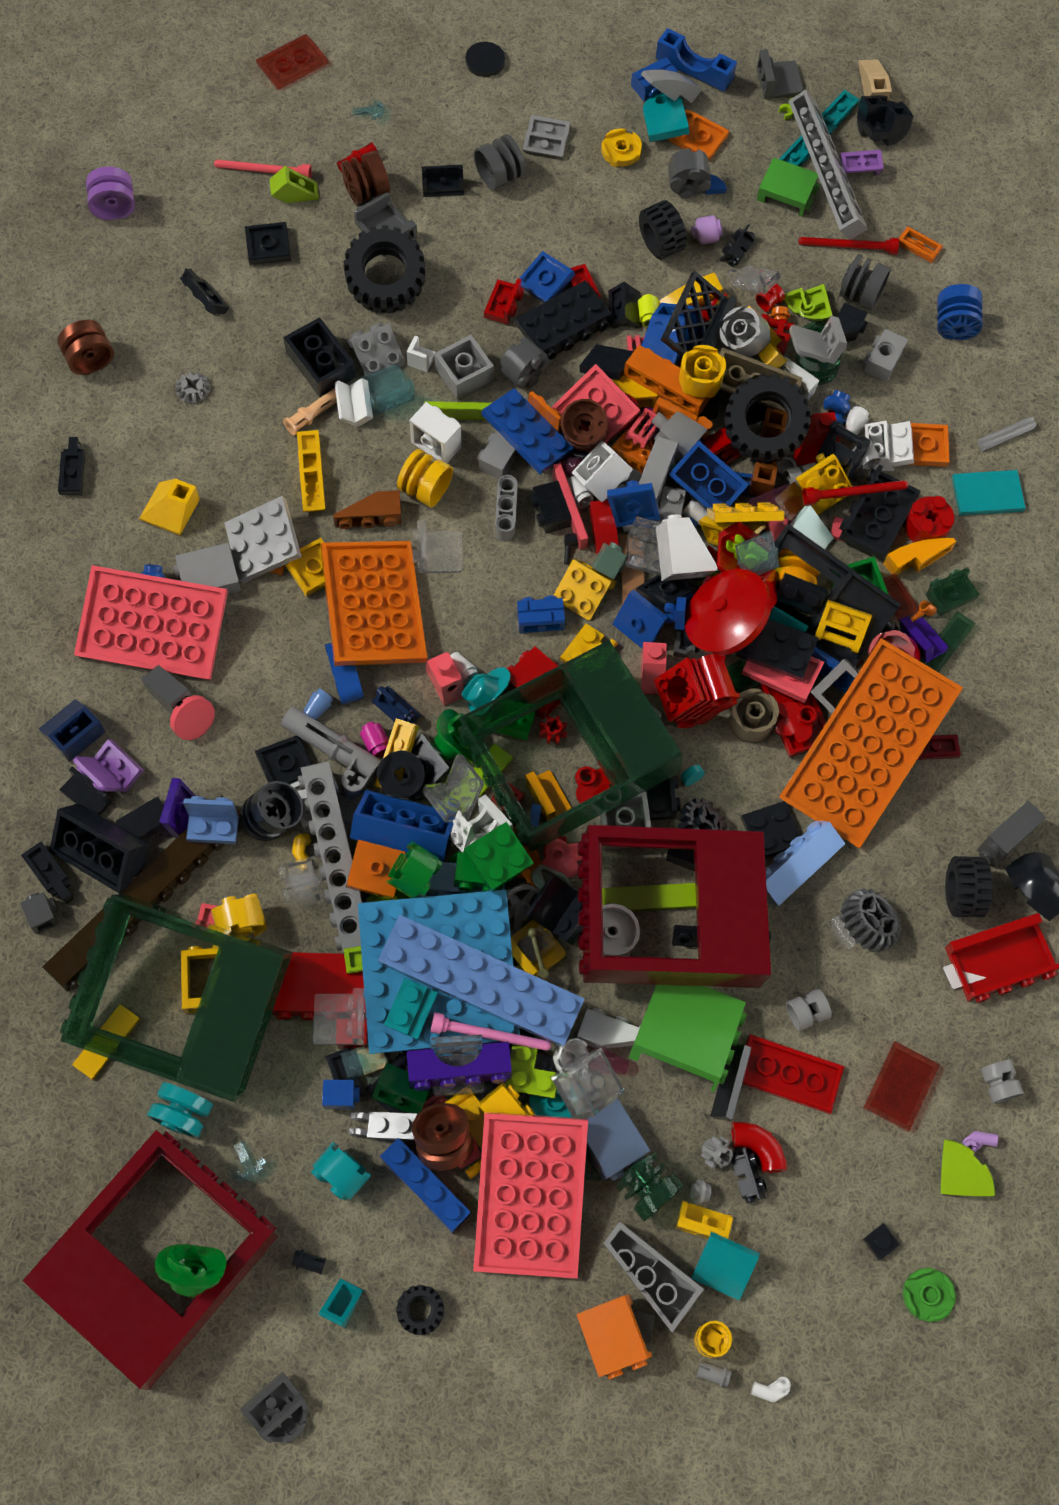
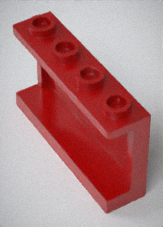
M1039 913L951 941L945 947L968 1002L976 1000V1003H980L990 999V994L998 992L999 996L1013 991L1012 987L1020 985L1021 988L1033 985L1035 983L1034 979L1042 977L1045 981L1057 976L1056 972L1059 970V963H1055L1039 925L1043 920ZM963 972L986 978L968 984Z
M274 952L270 1012L272 1015H276V1019L289 1020L291 1016H301L302 1020H315L316 1016L326 1017L325 1019L328 1021H337L341 1017L365 1019L366 1005L363 972L347 974L345 957L341 953Z

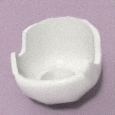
M571 1038L566 1040L563 1047L556 1045L553 1051V1061L557 1071L567 1077L580 1076L587 1069L591 1058L587 1050L588 1044L579 1038Z

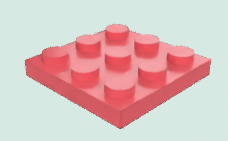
M596 364L551 407L556 409L562 416L565 408L575 400L591 399L599 403L605 410L608 420V435L604 441L606 444L616 437L641 412ZM585 423L581 425L582 429L586 432L589 431V425L586 426Z

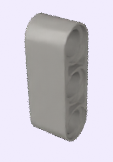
M511 475L502 476L498 480L495 534L500 541L504 542L513 539L516 526L518 483L516 478ZM508 507V508H510V509H509V510H503L502 508ZM502 527H508V528H510V529H508V530H503V529H501V528H502Z

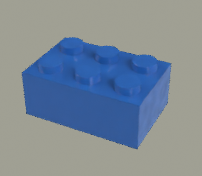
M699 440L668 474L669 477L706 509L713 508L715 503H725L730 507L749 485Z

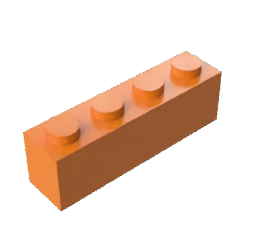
M638 345L625 363L624 376L696 416H699L711 399L709 397H694L683 393L679 383L680 368L670 360L658 356L649 348Z

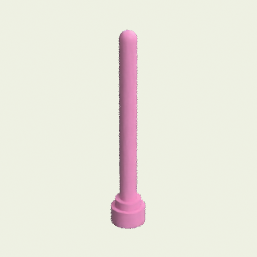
M434 1012L431 1033L441 1034V1032L446 1033L447 1030L545 1051L551 1049V1042L547 1040L449 1021V1018L444 1017V1014Z

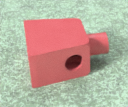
M445 652L428 660L426 672L444 706L462 699L461 694L464 690L463 680L450 654ZM450 686L455 687L453 690L448 691Z

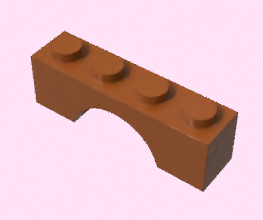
M767 407L762 421L760 437L772 438L782 434L786 427L787 412ZM761 460L754 462L748 491L749 495L770 499L778 469L775 460L770 461V464H764Z

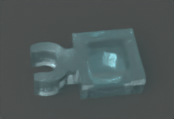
M365 1046L341 1053L348 1079L372 1072L371 1064L381 1066L388 1062L387 1057L378 1059L376 1054L367 1053Z

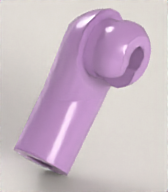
M974 1131L963 1140L962 1144L975 1152L983 1145L997 1147L998 1134Z

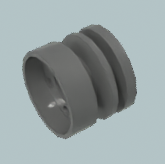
M508 134L501 136L499 139H494L492 145L486 143L474 150L473 157L477 171L491 190L505 185L507 180L513 181L516 177L519 178L525 174L526 168L522 152L515 140Z
M857 254L845 272L839 296L845 298L849 290H852L849 296L850 301H853L859 293L861 294L859 305L873 310L886 285L891 268L878 263L872 271L869 269L871 259L867 258L863 266H861L863 256Z

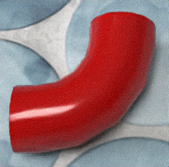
M746 1122L731 1123L733 1147H744L753 1150L760 1158L762 1173H781L787 1171V1162L782 1146L771 1132L757 1124Z

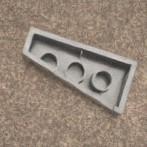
M619 1222L604 1244L669 1330L673 1332L704 1289Z

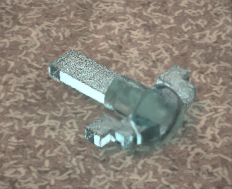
M374 100V106L353 108V115L369 114L372 115V120H376V118H380L384 114L385 108L382 102Z
M241 1141L234 1145L245 1173L241 1175L240 1171L232 1174L233 1179H238L240 1183L255 1180L264 1170L263 1164L265 1163V1159L262 1157L256 1161L258 1166L254 1167L245 1144Z

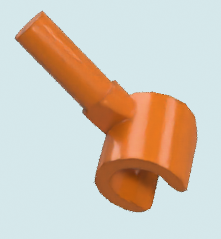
M924 600L919 604V611L910 619L914 622L924 614L929 617L933 616L937 608L929 601Z

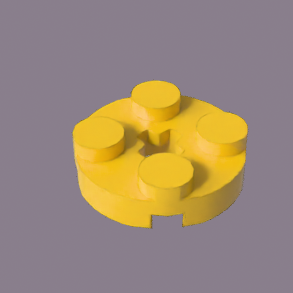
M618 128L609 131L605 135V139L602 140V156L611 166H629L640 159L642 142L636 133L632 132L631 134L626 132V129ZM621 145L622 148H624V147H626V148L623 149V150H621V149H618V146Z

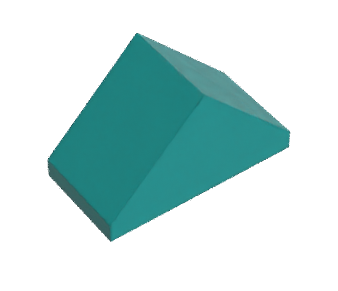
M340 1278L321 1308L319 1315L345 1328L363 1289Z

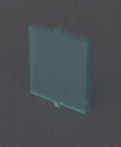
M771 531L735 545L738 557L737 565L740 566V569L752 571L759 576L780 567L776 553L778 548L775 547Z

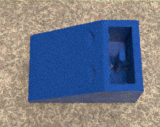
M661 303L651 316L642 347L651 349L658 356L668 359L674 365H677L682 357L661 341L677 304ZM688 306V309H694V307ZM695 312L689 313L692 324H698ZM680 314L678 316L680 326H686L684 315ZM699 327L694 328L696 338L701 333ZM688 329L682 330L684 341H690ZM672 331L669 338L678 343L676 331ZM692 344L686 345L687 350Z

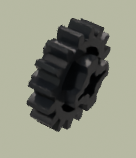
M694 798L683 806L684 808L680 810L683 816L679 818V821L684 823L681 827L682 829L725 830L727 828V825L722 822L725 817L719 814L720 809H714L713 802L707 804L705 798H702L700 801L698 798Z

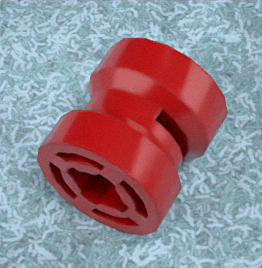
M771 283L766 287L765 291H761L755 296L757 305L765 312L771 311L775 304H780L785 299V293L777 283Z

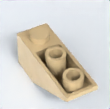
M878 59L859 60L858 65L864 96L882 95L888 96L887 100H889L892 92L890 80Z

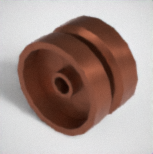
M89 319L79 320L64 328L58 336L57 344L70 370L75 374H91L105 368L113 359V348L101 324L97 321Z
M440 1103L431 1105L416 1115L412 1123V1134L416 1143L418 1157L422 1164L434 1170H449L462 1165L470 1157L473 1151V1138L469 1128L468 1117L462 1108L455 1104Z

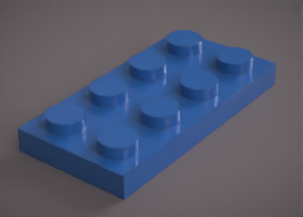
M515 388L482 410L481 415L540 475L572 453L573 447Z

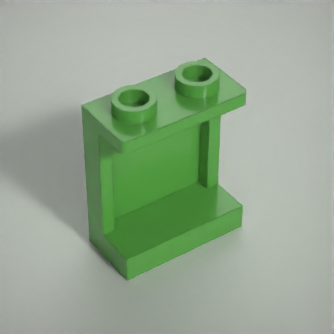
M773 157L759 187L757 201L764 203L766 198L770 197L800 208L799 216H803L805 210L809 211L813 203L812 194L816 196L819 190L818 174Z

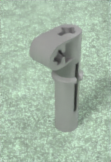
M293 706L283 717L281 727L329 755L331 761L337 760L348 767L342 776V791L347 797L356 798L363 794L377 773L381 762L379 758L349 741L345 734L339 735ZM355 771L361 776L358 777L357 785L354 784L351 787L349 786V782L353 783L355 781V773L353 772Z

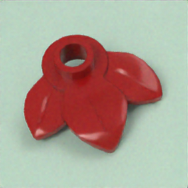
M793 701L778 704L779 714L782 719L778 722L775 733L783 737L794 735L795 740L799 744L807 741L812 735V727L817 723V711L811 706H800ZM807 715L810 720H804L802 716Z
M584 766L578 769L575 774V782L578 785L575 795L580 805L588 809L593 801L598 802L599 796L613 795L609 785L617 779V776L607 768L595 770L592 767ZM588 775L591 780L585 782L582 777Z

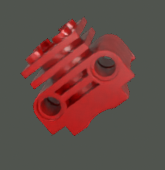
M710 654L698 660L695 658L690 660V658L686 657L654 679L669 722L674 720L677 728L690 729L697 724H706L719 713L737 704L736 699L740 698V695L735 692L724 662L726 660L725 655Z

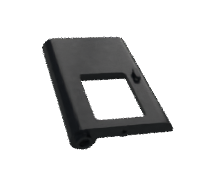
M788 523L768 551L767 559L759 564L755 572L768 570L782 549L787 548L834 582L833 589L822 602L817 614L812 617H807L793 606L783 605L778 601L774 605L776 608L809 626L806 633L815 636L828 600L871 614L872 618L858 654L851 652L850 648L824 639L818 640L815 646L839 662L846 658L855 667L869 649L873 639L881 633L901 603ZM827 625L825 627L826 631L854 641L856 639V635Z

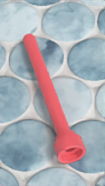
M227 160L214 161L216 168L276 174L284 167ZM311 164L289 167L311 179Z

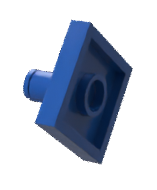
M632 480L627 483V487L607 490V498L616 527L661 520L652 483L639 485L638 481Z

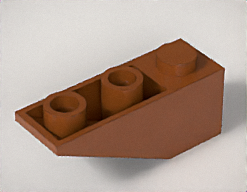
M377 491L333 514L335 527L350 529L353 526L372 528L375 525L393 527L397 524H402L400 491Z

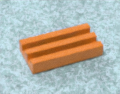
M908 226L899 237V245L930 263L934 261L943 248V245ZM908 234V235L912 236L913 238L917 239V241H915L914 239H912V238H910V237H908V236H906V235ZM924 244H926V245L930 246L931 248L935 249V251H933L932 249H930V248L924 246Z

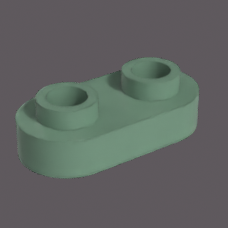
M539 865L531 872V878L537 886L536 888L540 890L551 874L556 875L571 886L569 879L563 873L545 865Z

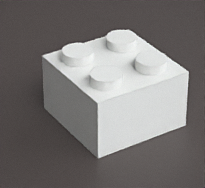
M425 402L409 420L411 443L427 454L432 455L434 459L448 463L461 449V425L456 419L444 415L438 407L431 406Z
M601 440L571 473L593 495L603 502L605 499H608L607 490L615 489L620 483L626 481L633 469Z

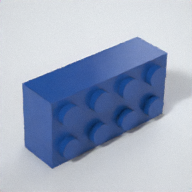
M366 790L353 815L350 838L401 850L405 853L409 851L406 846L414 841L438 856L441 862H444L452 842L450 835L453 828V820L457 813Z

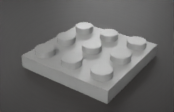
M283 496L224 522L238 580L242 583L302 557L288 503Z

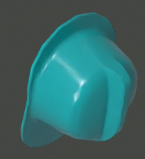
M504 667L496 668L488 674L474 675L467 681L461 695L469 702L468 707L472 713L480 714L486 711L492 702L503 693L510 682L511 674L508 669Z

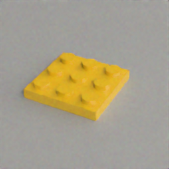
M758 502L756 507L749 503H735V507H729L725 503H715L713 508H707V517L713 522L784 521V511L775 506V504H771V502Z

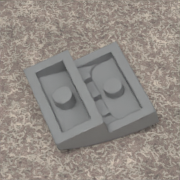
M531 115L528 131H526L523 152L563 159L570 122Z

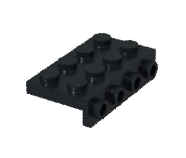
M584 280L515 318V325L525 337L529 338L548 355V359L553 360L558 353L569 351L580 341H587L591 338L592 334L598 331H605L610 325L612 313L587 281Z
M879 464L876 470L872 468L867 478V481H869L868 485L900 480L882 472L884 466ZM908 485L903 490L858 495L860 497L859 501H854L848 511L851 514L849 519L845 517L839 527L842 530L839 539L883 561L921 490Z

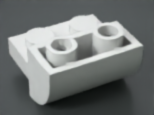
M887 421L865 424V436L872 441L881 458L879 464L884 466L882 471H894L896 466L914 463L912 426L910 421L888 425Z

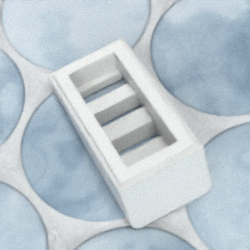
M785 357L788 361L779 369L803 378L800 392L801 394L805 393L809 400L815 393L819 380Z

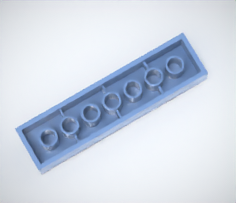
M400 914L378 959L379 964L560 1047L565 1045L584 1002V998Z

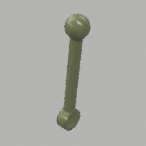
M531 928L528 930V936L532 939L540 968L538 975L541 979H545L548 977L549 972L544 968L536 939L537 930Z

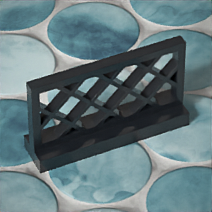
M696 271L692 272L662 335L661 341L682 358L688 352L686 348L688 344H692V348L697 345H708L716 348L720 339V327L722 328L724 323L723 319L734 308L737 299L732 295L726 297ZM695 281H696L698 284H700V288H701V291H702V292H697V293H696L695 287H694V282H695ZM709 294L718 299L716 305H711ZM697 296H703L706 307L699 306ZM691 297L694 309H688L687 298ZM707 310L708 322H704L701 311ZM695 312L698 324H692L689 313ZM680 314L684 315L686 326H680L678 319ZM696 327L700 328V339H696L694 332ZM688 329L690 341H684L682 330ZM672 331H676L678 343L669 338Z

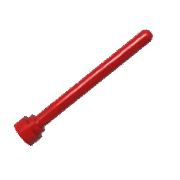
M800 237L798 239V243L804 246L884 250L888 255H897L899 249V238H890L885 240V242Z
M903 480L820 491L814 487L803 488L802 497L804 505L808 506L815 505L821 499L903 490L908 487V482Z

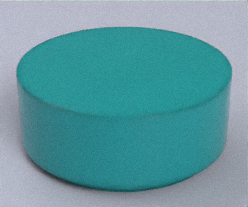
M693 765L682 773L681 780L685 786H690L699 781L705 772L700 765Z

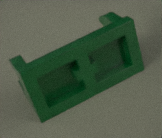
M386 1063L372 1098L406 1113L419 1114L430 1089L417 1091L415 1088H409L408 1072Z

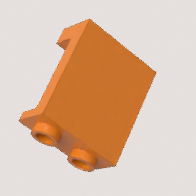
M630 1294L576 1314L598 1377L607 1375L608 1380L623 1374L622 1368L631 1365L632 1370L648 1365L646 1359L653 1357L651 1351L648 1352L636 1322L631 1305L634 1303Z

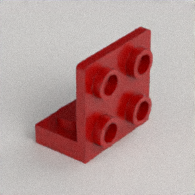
M736 522L719 533L717 568L721 572L730 569H746L753 572V568L749 569L734 558L735 553L729 552L726 549V541L730 540L732 543H735V535L737 534L744 538L745 543L753 541L767 552L770 550V543L741 522Z

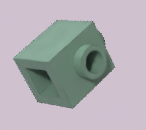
M613 542L610 545L603 543L591 567L614 579L618 571L622 572L627 563V560H625L627 555L622 552L623 548Z

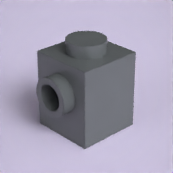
M34 893L29 895L25 901L20 902L29 926L35 934L59 924L54 913L58 911V908L53 898L48 899L44 893Z

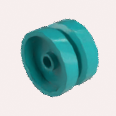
M162 1082L157 1096L160 1100L169 1104V1106L153 1103L146 1116L171 1131L199 1138L204 1126L201 1121L191 1115L201 1118L208 1117L214 1106L213 1103L186 1089Z

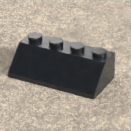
M77 803L57 810L49 852L117 893H122L144 866L149 844Z

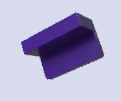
M905 616L899 620L900 632L908 635L917 643L921 651L920 657L925 663L948 651L947 644L924 618L912 622L908 616Z

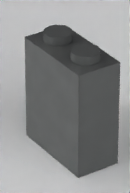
M1028 800L988 836L977 849L980 853L979 856L985 857L988 863L995 867L1025 840L1046 817Z

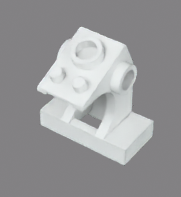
M486 795L478 799L480 814L475 819L468 822L462 816V813L457 811L456 817L453 820L450 839L461 852L467 846L506 821L513 831V824ZM480 829L483 831L482 833L475 834Z

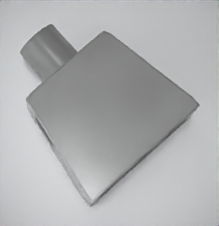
M658 412L651 421L652 424L660 429L654 438V442L657 436L679 443L673 460L675 465L681 461L707 431L705 427L681 412H676L670 419H667Z

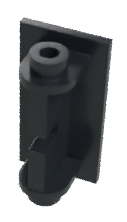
M750 224L743 229L739 227L732 235L734 240L732 243L728 242L722 249L723 255L719 261L725 258L731 267L739 264L745 255L742 250L747 252L755 241V234L747 231Z
M743 1148V1155L741 1150L733 1152L731 1162L736 1177L744 1174L746 1176V1179L737 1181L742 1199H745L747 1204L755 1202V1196L758 1199H766L765 1192H767V1186L764 1178L759 1176L757 1167L760 1164L756 1153L752 1152L749 1148Z

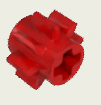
M548 715L546 723L540 722L539 728L542 731L539 737H545L548 745L550 742H556L559 745L560 738L567 737V732L564 731L567 728V722L562 723L559 715L556 718H551Z

